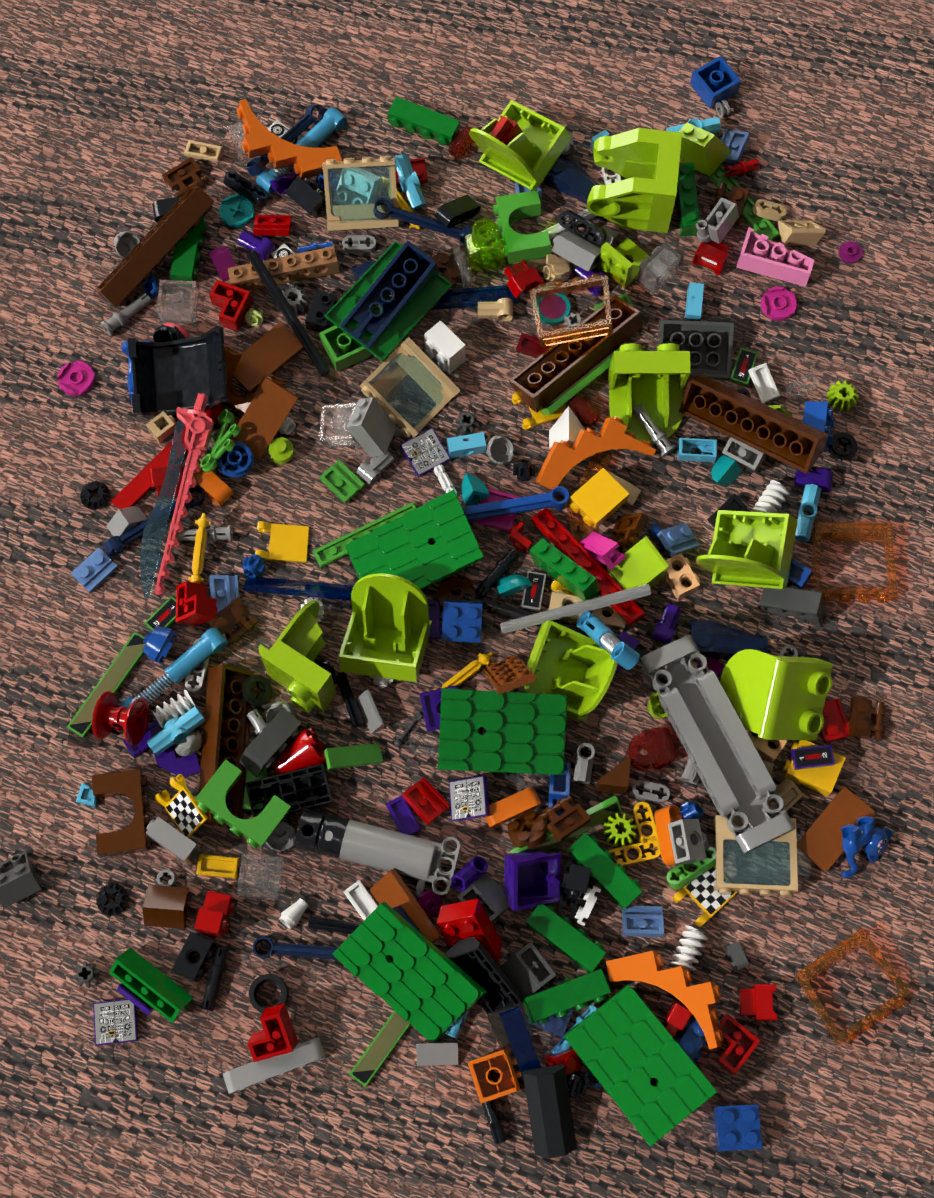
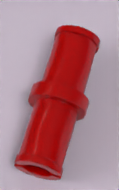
M757 159L746 162L739 161L735 165L726 166L724 172H731L725 173V176L727 178L736 175L742 176L747 172L758 170L760 165H753L759 163Z

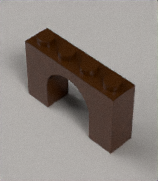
M140 769L92 775L93 795L96 798L125 796L132 800L135 808L134 818L125 829L117 832L96 834L97 854L100 857L149 851L152 839L146 834V828L150 823L149 813L146 814L149 798L148 794H145L144 787L147 786L146 774L143 775Z

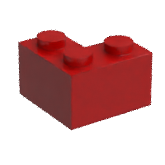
M216 280L209 294L212 305L222 308L219 314L221 326L238 332L253 302L251 293L248 290Z
M189 581L177 585L175 623L198 626L216 618L218 610L216 606L217 599L208 597L207 585Z
M207 891L203 909L199 908L194 929L201 934L224 938V934H228L230 929L228 918L229 914H233L235 909L234 898L230 895Z
M285 1003L265 1008L260 1017L264 1030L254 1032L247 1042L254 1062L293 1052L298 1043Z
M727 1013L716 1024L717 1029L721 1030L723 1042L727 1046L715 1062L731 1075H735L761 1040Z

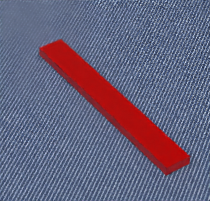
M220 404L211 410H205L204 413L214 421L215 426L219 422L218 417L220 413L227 408ZM186 428L111 500V503L117 509L135 506L151 490L149 468H156L158 471L172 469L189 452L184 444Z
M547 508L532 516L531 521L559 551L597 578L600 588L598 593L601 596L623 590ZM634 600L610 605L629 626H632L645 616V612Z

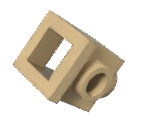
M163 411L148 422L146 427L150 434L161 444L163 440L177 430L175 426L177 422L171 415L167 416Z

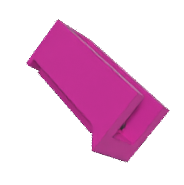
M592 532L580 542L595 560L607 565L610 571L626 558L624 554L615 550L619 547L617 542L596 532Z

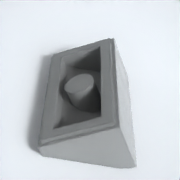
M367 689L357 698V703L370 732L375 733L384 729L385 725L370 690Z
M458 1043L416 1044L417 1066L458 1065Z

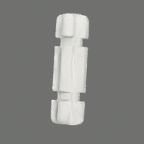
M443 465L435 466L434 473L438 476L443 490L446 493L454 490L457 496V491L453 487Z

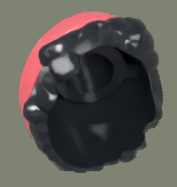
M165 323L159 326L153 333L154 343L189 338L185 329L175 323Z

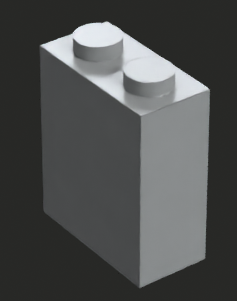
M569 230L555 236L552 245H554L551 250L552 252L588 272L598 266L601 245H594Z
M374 397L358 400L346 426L369 457L386 454L397 428Z
M157 817L156 820H151L146 828V834L153 841L189 867L192 866L202 852V849L195 842L160 817Z

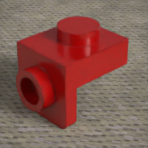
M521 521L510 529L509 541L513 543V547L517 551H523L527 554L532 548V542L520 534L524 529V523Z
M573 1048L556 1055L549 1054L545 1056L547 1061L546 1067L564 1064L566 1076L581 1069L578 1056Z

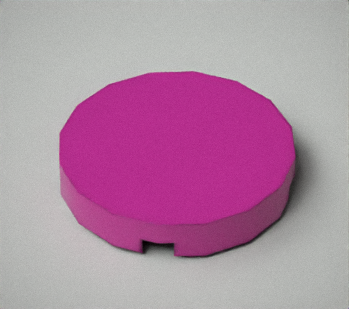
M776 286L769 288L761 299L763 313L775 321L789 319L797 308V299L794 293L789 292L784 287Z
M69 362L60 369L58 383L66 394L81 396L92 389L95 383V374L92 368L85 362Z

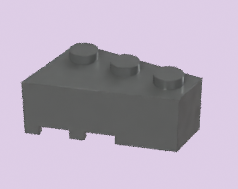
M796 586L786 587L785 589L764 588L759 604L762 612L784 618L787 616L797 617L798 622L804 623V620L815 622L816 627L819 628L822 626L826 609L822 593L815 589L801 590Z
M283 708L245 749L239 763L254 776L258 777L266 767L269 768L275 761L274 757L286 749L288 746L286 743L290 738L294 740L300 733L298 729L301 722Z

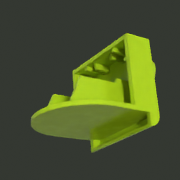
M511 100L501 115L515 121L523 133H520L508 145L491 136L489 132L491 133L501 119L499 117L498 120L494 118L481 130L472 128L469 131V135L483 152L478 162L535 191L572 137L565 127Z
M629 343L621 345L620 351H614L608 370L610 418L615 416L623 420L622 424L627 426L624 433L628 431L636 435L635 439L641 442L646 440L652 443V437L632 411L640 404L643 405L661 432L664 431L667 434V438L675 433L683 416V413L679 412L683 400V388L691 373L690 351H680V346L673 343L661 344L657 346V351H642V345ZM643 416V418H644L645 421L648 423V425L650 426V428H652V426H651L650 423L647 421V419L645 418V416Z
M718 510L713 541L708 555L698 556L696 563L713 573L712 584L785 589L789 577L798 520L790 514Z
M384 573L364 576L355 583L351 592L352 615L338 656L340 672L417 682L432 627V620H429L427 598L420 588L402 577Z
M315 600L308 602L297 612L270 650L261 644L259 645V654L268 676L286 688V691L292 696L290 701L308 714L313 707L324 713L337 695L331 673L314 663V660L326 645L321 636L323 632L316 621L320 605Z
M548 620L541 624L527 663V667L535 674L536 681L520 686L517 693L568 695L567 717L580 722H586L588 714L597 707L608 690L618 663L611 659V654L607 650L602 649L591 638Z
M746 649L737 652L729 659L723 669L720 684L744 728L757 733L759 738L768 740H817L818 733L824 724L822 713L826 695L832 687L831 671L833 664L817 658L774 656L759 650Z

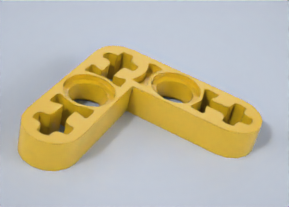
M639 802L633 808V817L637 825L640 843L609 850L610 854H614L615 857L621 856L620 851H624L623 857L626 862H622L623 858L617 859L616 865L620 863L622 866L654 860L661 854L652 810L646 802ZM640 806H642L643 809H647V812H645L644 816L645 820L649 818L650 821H644L641 824H639V821H642L641 813L637 814V811L639 810ZM648 825L652 828L650 836L642 834L641 829L643 826ZM650 845H652L653 848H657V851H655V855H652L651 852L644 853L645 858H642V851L640 849L641 846L643 847V851L649 849ZM630 849L636 850L638 858L635 860L629 859L627 851Z

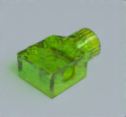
M483 218L477 220L472 227V233L465 236V256L469 272L504 267L505 247L501 230H498L497 224L491 219Z

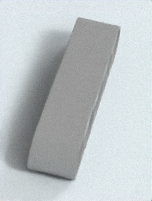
M318 1037L296 1045L293 1052L257 1062L253 1061L227 1071L222 1075L228 1094H233L326 1058V1055Z

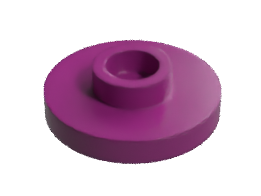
M848 241L840 246L838 254L845 263L854 264L861 259L863 251L859 244Z
M705 657L708 669L712 670L719 677L723 671L722 664L714 658ZM698 662V664H697V668H701V665H700L699 662Z
M426 891L417 899V902L428 918H432L440 912L442 899L434 891Z

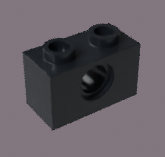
M190 932L172 971L197 982L198 978L202 979L206 972V967L204 966L207 960L212 959L216 951L214 948L215 944ZM194 953L200 954V960L197 963H191L190 960Z

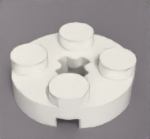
M593 886L591 889L588 887L583 898L586 900L584 907H579L575 918L578 919V924L585 926L586 922L583 921V918L588 919L597 900V896L594 894L595 892L600 893V888Z

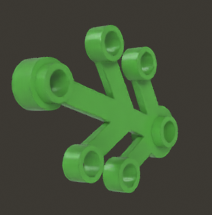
M228 409L220 413L218 421L222 423L218 436L211 433L208 444L212 451L207 448L206 454L200 463V466L206 473L215 470L218 465L217 460L226 450L230 452L234 448L235 442L229 438L231 435L237 436L241 431V427L235 423L233 424L235 417Z

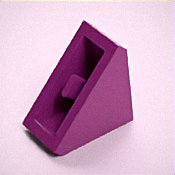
M223 245L208 252V255L221 280L224 282L230 279L228 268L235 267V263L230 251Z

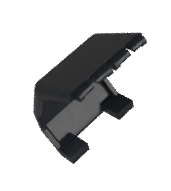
M215 326L201 336L170 342L152 343L139 342L136 338L128 339L129 358L132 360L134 394H132L134 415L157 416L163 411L167 416L177 415L178 407L193 410L198 393L209 396L205 410H211L228 400L223 327Z

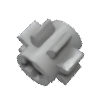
M571 312V315L568 317L564 316L565 323H563L562 328L567 329L568 333L584 319L581 320L580 313L577 315Z

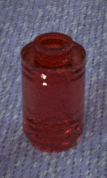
M463 127L449 146V153L457 159L463 158L474 143L469 135L471 127Z
M581 394L575 395L568 401L573 413L586 425H594L601 417L599 410Z

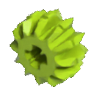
M846 380L842 384L837 381L835 385H831L827 393L828 403L833 404L832 409L838 407L839 412H842L843 409L848 412L851 407L853 408L857 404L856 401L859 399V395H857L858 388H852L853 383L848 385Z
M615 813V819L609 816V823H604L603 825L607 828V830L603 831V835H610L606 840L607 842H610L612 839L615 840L613 843L614 847L617 846L618 841H620L621 847L625 846V841L631 844L633 842L631 837H636L637 835L633 832V830L637 829V825H630L634 819L625 820L627 817L625 813L622 818H620L619 813ZM619 826L623 827L621 834L617 833L618 830L616 828Z

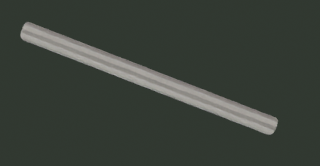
M649 584L633 587L500 623L502 633H509L539 625L548 620L554 621L651 595V588Z

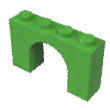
M538 190L495 197L496 205H493L494 215H498L496 219L497 228L501 229V232H499L500 241L505 245L503 246L504 257H508L509 264L521 262L522 260L528 261L545 258L546 254H551V242L548 231L520 234L511 228V225L519 219L541 215V202Z
M225 759L196 797L197 807L205 813L209 811L215 815L213 818L218 823L229 825L231 827L229 830L238 837L242 835L247 838L246 842L256 849L258 846L262 849L289 813L291 806L274 795L263 811L254 818L240 819L232 815L226 806V797L242 776V771Z

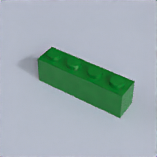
M397 96L387 113L388 123L392 126L404 128L410 133H417L425 139L438 141L439 144L452 147L460 131L459 120Z
M679 163L676 204L680 237L697 236L696 223L700 221L694 163Z
M203 215L199 218L201 221L194 228L191 226L187 231L189 234L182 241L179 239L175 244L176 248L170 272L173 283L194 285L195 279L199 277V268L197 266L202 260L200 248L204 247L203 231L206 232L207 221L204 220Z
M542 538L529 550L532 560L537 566L583 601L592 599L600 591L597 578Z
M585 832L568 848L567 852L580 866L591 868L590 876L624 911L641 895L643 891L640 888L642 886L634 878L631 880L626 875L627 870L620 863L618 865L614 863L610 852L606 849L602 850L597 845L599 843L592 834L588 836Z
M550 904L538 905L525 924L586 972H593L606 954L603 951L604 946L597 941H590L587 938L588 934L580 928L576 930L572 927V922L565 916L559 917L554 913L555 909Z
M132 948L127 949L116 958L109 971L113 977L172 1024L186 1012L194 998Z
M602 969L526 997L523 999V1004L531 1024L537 1022L539 1026L549 1022V1017L554 1015L557 1018L568 1015V1010L575 1008L576 1011L588 1007L587 1003L594 1000L595 1004L607 999L606 995L611 993Z

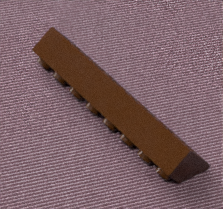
M191 186L94 291L113 307H121L127 301L126 296L130 292L133 294L139 288L138 283L142 279L146 280L152 274L151 269L154 266L158 267L164 261V255L166 253L170 254L176 248L175 244L179 239L182 241L189 234L187 231L190 227L194 228L201 221L199 218L203 213L206 215L213 208L211 205L214 203L211 197L200 186Z
M613 296L512 377L509 383L524 404L535 412H539L643 327L641 311L618 296Z
M701 374L689 378L679 410L680 413L806 474L822 454L829 436L827 433Z
M221 664L208 669L205 706L206 721L204 722L199 793L226 759L242 771V776L226 797V806L232 815L243 819L247 769L239 761L245 749L249 746L250 720L247 718V714L251 712L252 705L248 704L246 699L243 698V691L241 689L244 684L243 682L254 675V672ZM211 812L205 813L208 819L203 824L229 826L226 823L223 825L218 823L213 818L215 815Z

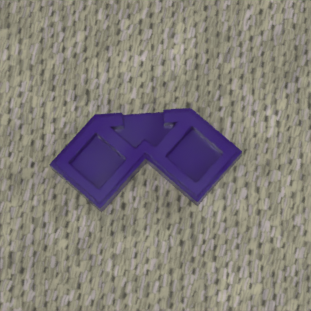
M173 745L158 756L154 753L158 767L175 775L182 774L186 778L200 773L201 767L196 753L177 758Z

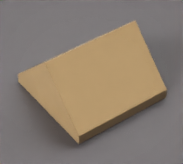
M778 220L781 242L785 246H815L826 231L825 228L811 220Z

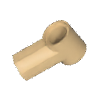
M501 298L497 302H478V319L497 318L499 321H511L513 319V300Z

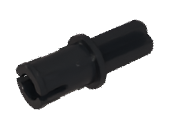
M495 1100L483 1103L482 1106L488 1121L486 1125L490 1127L494 1143L500 1144L505 1142L506 1136L501 1124L502 1118L499 1117Z

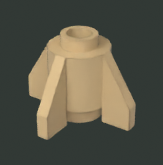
M546 254V264L548 265L538 267V271L543 272L544 278L549 280L545 281V290L551 291L569 278L571 267L556 255Z

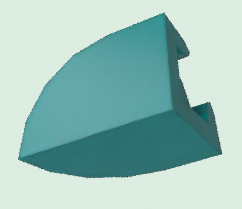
M721 455L714 464L711 475L718 485L727 486L736 480L742 470L736 460Z
M465 473L461 488L464 504L474 505V502L481 499L484 501L490 495L485 484L474 475Z
M518 574L509 575L497 581L500 584L497 586L498 592L504 597L533 586L528 578Z

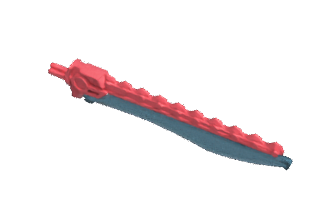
M198 393L193 410L177 408V418L179 420L175 422L164 482L155 507L143 531L140 572L145 599L150 597L157 565L161 567L155 587V594L160 595L166 591L162 579H167L170 576L167 564L175 560L171 549H176L179 545L176 534L181 533L184 529L180 519L188 515L185 503H190L193 499L189 488H194L197 485L193 474L201 470L198 458L205 456L214 426V421L204 413L209 396L203 393ZM185 427L186 432L184 444L189 452L164 550L163 558H160L159 556L185 454V447L181 441L183 430Z

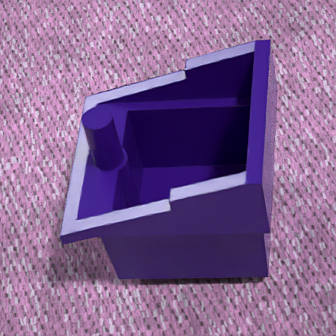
M544 851L505 854L504 893L508 898V905L513 911L560 901L561 853L547 854Z

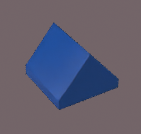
M151 274L143 283V287L147 296L152 299L164 293L158 279L154 274Z

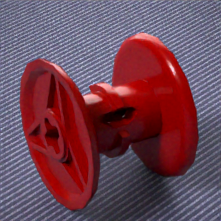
M111 691L104 692L96 702L93 711L92 731L94 736L98 739H104L116 727L115 729L118 731L124 729V736L128 744L131 746L138 745L142 741L149 724L150 710L147 700L144 697H140L131 703L129 709L125 706L118 708L116 695Z

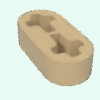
M758 199L752 208L755 215L776 222L782 220L787 213L783 205L764 199Z

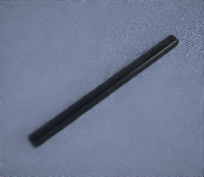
M255 250L250 251L247 254V258L322 377L330 373L329 367Z

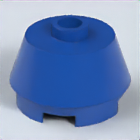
M233 441L235 442L234 448L230 452L226 450L219 457L217 466L226 476L241 477L251 470L254 463V455L248 445Z
M155 626L152 633L148 632L143 642L146 644L142 651L153 663L157 662L162 665L164 660L161 657L167 656L174 643L172 637L176 638L178 633L172 631V628Z

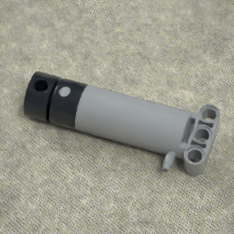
M307 808L304 809L295 837V848L311 852L317 850V853L388 872L395 868L399 875L418 879L415 896L418 897L424 891L426 882L432 883V889L438 895H444L450 890L452 884L451 877L454 876L461 849L460 840L456 837H447L443 843L330 814L325 816L323 812ZM309 825H311L314 829V832L311 836L307 833V827ZM449 840H454L457 843V849L453 852L446 848V843ZM443 860H449L452 863L450 871H444L441 868ZM438 880H444L447 883L445 891L437 889L436 883Z

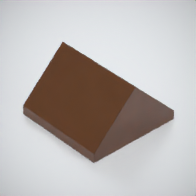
M627 757L599 779L595 786L596 792L625 795L629 787L631 759Z
M149 884L142 906L144 926L185 929L189 888Z

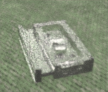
M460 246L452 247L454 260L460 271L459 275L464 290L471 289L470 278L473 277L470 266H466L465 262H468L465 251L461 252Z

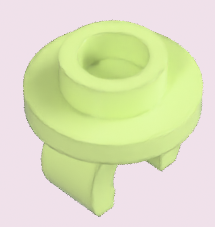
M250 308L245 315L246 322L251 326H260L263 322V310L259 312L254 310V308Z

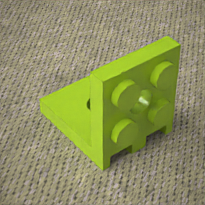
M627 237L615 249L607 242L601 246L598 268L609 274L608 277L620 283L625 290L653 263L654 259ZM626 258L632 259V260H633V263H631V262H630L628 259H626Z

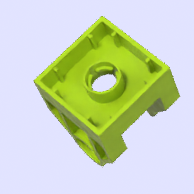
M636 128L613 136H603L596 139L593 144L594 163L600 167L608 168L626 179L607 185L593 186L587 199V210L594 215L604 217L624 229L668 233L677 194L682 132Z

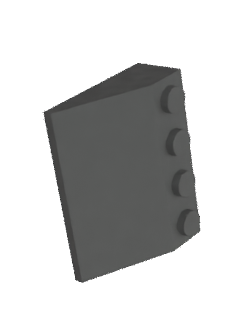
M659 319L657 346L673 343L680 346V351H690L691 373L689 377L701 374L710 378H730L734 323Z

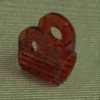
M664 727L647 729L642 734L635 736L630 741L626 751V758L629 757L631 759L630 766L640 771L652 768L658 770L679 758L670 730ZM638 750H645L647 755L640 754Z

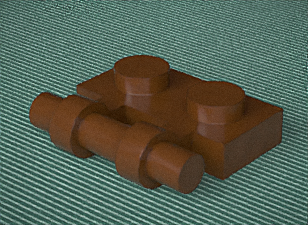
M192 157L162 175L172 191L177 188L180 189V191L175 193L177 197L183 196L191 186H200L202 188L205 183L209 182L206 176L198 177V175L202 174V171ZM190 180L194 181L187 187L185 186V183L189 182Z
M720 183L719 189L715 193L714 204L711 205L710 210H713L721 198L736 203L739 218L734 224L739 225L750 191L749 189L732 186L730 192L725 191L727 184Z
M637 513L618 517L612 531L615 535L613 541L619 544L618 548H623L624 546L632 547L639 542V538L635 535L641 533L645 527L647 519L645 514Z
M238 597L216 614V618L207 621L211 627H216L222 635L225 632L228 634V647L233 643H237L242 635L247 631L253 630V626L258 623L255 617H252L249 621L245 619V616L250 611ZM240 622L243 626L234 632L231 628Z
M852 697L850 700L849 735L868 739L870 738V733H875L874 739L882 741L883 734L885 733L883 719L886 716L884 702H876V708H872V700ZM871 716L876 717L875 725L871 724Z
M571 796L559 799L551 808L547 807L538 816L541 823L546 820L551 821L548 823L547 828L559 842L585 826L591 820V817L579 804H576L574 807L570 805L573 803ZM559 811H564V812H565V813H563V814L560 815V816H558V815L556 814V813H558Z

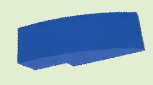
M565 762L564 775L550 774L548 807L550 808L559 799L569 796L571 762ZM559 811V812L556 813V814H557L558 816H560V815H562V814L565 813V812H564V811Z

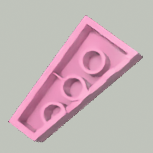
M749 227L736 268L806 287L814 260L796 250H788L784 247V244L780 242L777 244L769 240L768 236L764 234L759 235L754 232V229Z

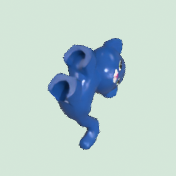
M868 816L858 818L856 820L857 826L849 824L841 827L843 837L842 849L850 864V870L843 871L841 876L846 879L856 874L858 865L854 856L859 853L861 848L865 851L867 858L875 863L879 855L883 854L888 848L889 840L893 834L891 830L874 828L875 820Z

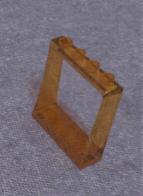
M592 274L588 279L576 277L572 279V282L556 281L551 286L539 284L535 289L529 290L541 347L614 334L608 275ZM603 286L605 320L543 331L537 303L539 297Z
M815 523L812 539V589L822 593L824 602L830 601L832 598H839L841 602L858 599L861 603L868 602L870 599H877L879 603H886L889 600L896 599L898 593L892 524ZM821 541L882 543L884 546L888 588L822 587L819 583Z
M863 928L796 974L797 982L837 1046L844 1041L847 1044L851 1043L857 1038L855 1034L858 1031L866 1032L873 1027L872 1022L878 1018L882 1021L889 1016L891 1008H901L906 1003L904 999L911 994ZM864 947L899 993L844 1032H839L809 982L858 948Z

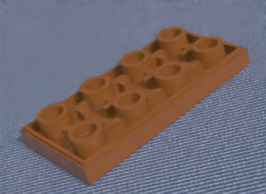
M279 322L242 353V357L232 377L251 394L259 386L264 374L274 375L304 348L300 341Z
M266 377L237 424L241 427L240 433L235 437L231 435L229 439L248 445L254 457L261 460L299 397Z
M515 655L506 657L505 661L498 664L497 662L489 663L486 665L487 668L483 669L484 676L498 694L536 681L535 674Z
M844 786L797 842V849L826 873L844 852L842 849L843 837L841 827L849 824L857 826L856 820L864 816L872 817L876 812Z
M395 868L390 870L369 890L378 905L386 902L392 908L401 905L422 935L431 943H434L441 937Z

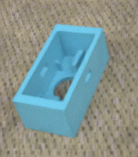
M689 283L685 321H700L704 284Z
M484 432L447 438L450 458L486 453Z
M679 438L677 460L715 462L717 457V440ZM699 448L702 454H691V450Z

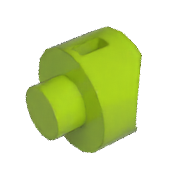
M283 437L272 440L268 448L270 459L277 465L286 464L295 454L291 441Z
M654 693L648 700L647 710L653 718L665 719L668 716L659 701V693Z

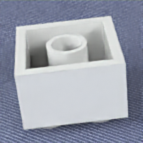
M441 320L424 334V352L430 359L433 358L437 362L438 367L442 371H447L451 374L466 361V345Z

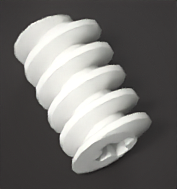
M771 480L766 490L763 491L762 496L759 497V502L755 503V508L751 509V512L778 513L777 509L782 508L780 503H785L786 499L784 497H789L790 493L780 482Z
M184 690V697L177 694V701L171 697L170 705L164 701L163 709L157 705L156 713L152 712L160 726L164 729L167 721L172 718H180V714L184 715L195 704L187 690Z
M685 925L688 931H683L682 935L686 939L679 940V943L682 945L676 947V951L679 954L673 955L677 962L672 961L670 964L674 967L686 966L687 970L695 971L696 968L691 964L699 963L695 955H702L698 948H705L701 940H708V938L700 930Z

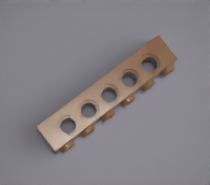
M334 246L263 261L277 285L340 273ZM251 263L228 268L231 285L248 291L266 288Z

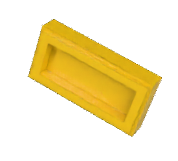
M199 854L196 875L237 879L240 859Z

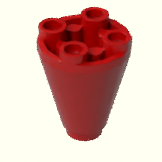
M313 727L305 728L278 755L272 763L277 774L326 763L324 750L327 747L323 742L320 743L316 738L317 733Z

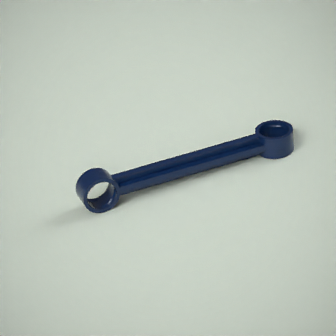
M309 105L306 108L305 116L288 130L281 139L292 142L312 123L320 122L325 114L324 107L321 105ZM315 107L317 108L319 113L318 118L316 120L313 118L312 115L313 109ZM268 154L254 158L246 164L245 167L252 177L261 174L266 169V165L269 163Z
M385 198L378 199L374 204L373 212L378 219L392 217L458 238L462 244L472 246L476 243L478 232L472 227L465 226L459 228L454 226L447 228L440 221L393 207L392 203ZM384 205L388 207L389 211L382 213L377 210V206Z
M196 485L194 488H189L190 493L193 491L200 492L201 498L185 503L186 508L189 506H200L205 500L203 489ZM176 501L121 536H113L108 539L103 547L109 556H116L125 549L126 545L173 517Z
M259 937L253 944L254 953L262 959L269 958L272 955L338 960L332 954L339 947L277 943L267 937ZM263 940L270 942L271 949L269 953L260 955L257 951L258 943Z

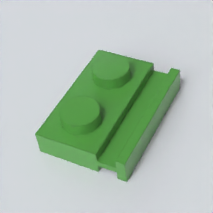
M339 459L319 477L320 481L345 504L359 493V490L365 487V484Z

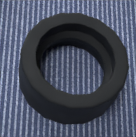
M261 975L250 986L248 993L249 1001L253 1008L261 1014L265 1008L269 1007L259 1003L257 991L266 982L277 984L281 990L280 1000L274 1006L283 1003L286 1005L288 1002V987L277 975Z

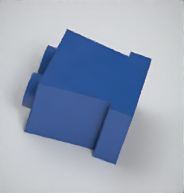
M791 558L788 580L804 589L813 572Z

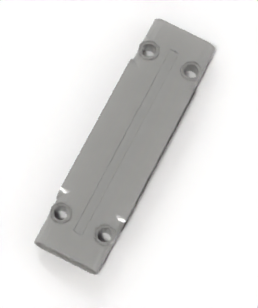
M686 635L644 655L641 661L652 680L653 688L659 693V701L716 809L722 817H725L727 828L733 832L743 853L752 851L795 829L783 807V799L775 792L776 786L717 676L712 670L708 669L707 660L704 655L700 654L691 635ZM692 662H699L701 668H695L692 665ZM657 678H664L667 684H660ZM774 801L777 809H771L768 802ZM733 818L740 819L742 822V826H735L733 823Z

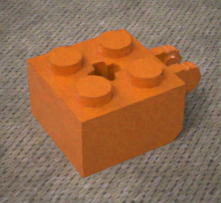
M504 1049L467 1062L480 1104L521 1090L517 1078L523 1077V1071L515 1073L513 1065L525 1063L528 1060L527 1056L511 1060L508 1049ZM494 1070L495 1073H499L500 1077L497 1078V1082L488 1079V1076L491 1075L490 1071Z

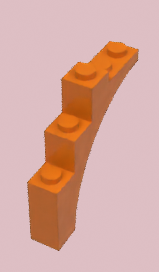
M246 99L239 101L237 115L244 123L242 124L244 140L241 144L244 153L247 152L249 158L268 154L269 162L273 163L275 169L294 164L295 173L299 174L302 179L318 176L320 173H323L322 163L326 162V159L342 161L337 146L311 148L281 139L270 132L258 120ZM333 168L329 170L333 172L341 170V168Z
M613 416V418H606L598 436H596L597 432L592 429H580L572 448H570L571 444L563 440L560 443L554 441L535 482L553 490L555 487H558L563 477L575 465L596 453L611 449H629L648 456H654L656 449L652 448V443L646 440L641 442L635 439L636 435L628 431L624 433L627 426L622 424V419Z
M649 951L606 961L610 982L641 981L658 986L671 993L694 1015L704 1032L709 1049L722 1047V1032L720 1029H717L716 1021H718L717 1011L715 1008H712V1004L720 1003L719 998H721L720 988L718 985H715V982L690 986V982H692L690 970H687L686 966L662 970L661 967L664 965L661 954H658V951Z

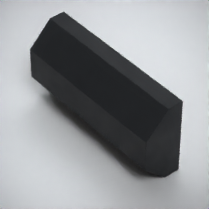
M323 763L245 783L253 818L263 811L274 795L291 806L288 814L302 811L305 808L310 809L333 803ZM263 802V808L253 809L256 804Z
M468 937L457 941L445 953L450 960L487 991L477 1001L487 1015L523 1004V996L483 945L475 938Z
M565 1065L522 1070L535 1155L545 1158L566 1156L577 1149Z

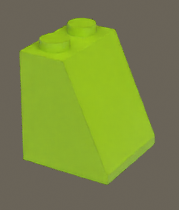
M688 122L678 131L682 132L680 152L682 163H694V170L709 177L731 154V150L716 135Z
M646 536L624 553L626 556L624 560L611 571L608 567L606 570L620 587L626 590L649 584L651 588L666 577L669 565Z

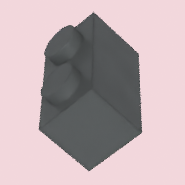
M739 941L726 947L725 953L727 957H730L733 969L739 971L749 966Z

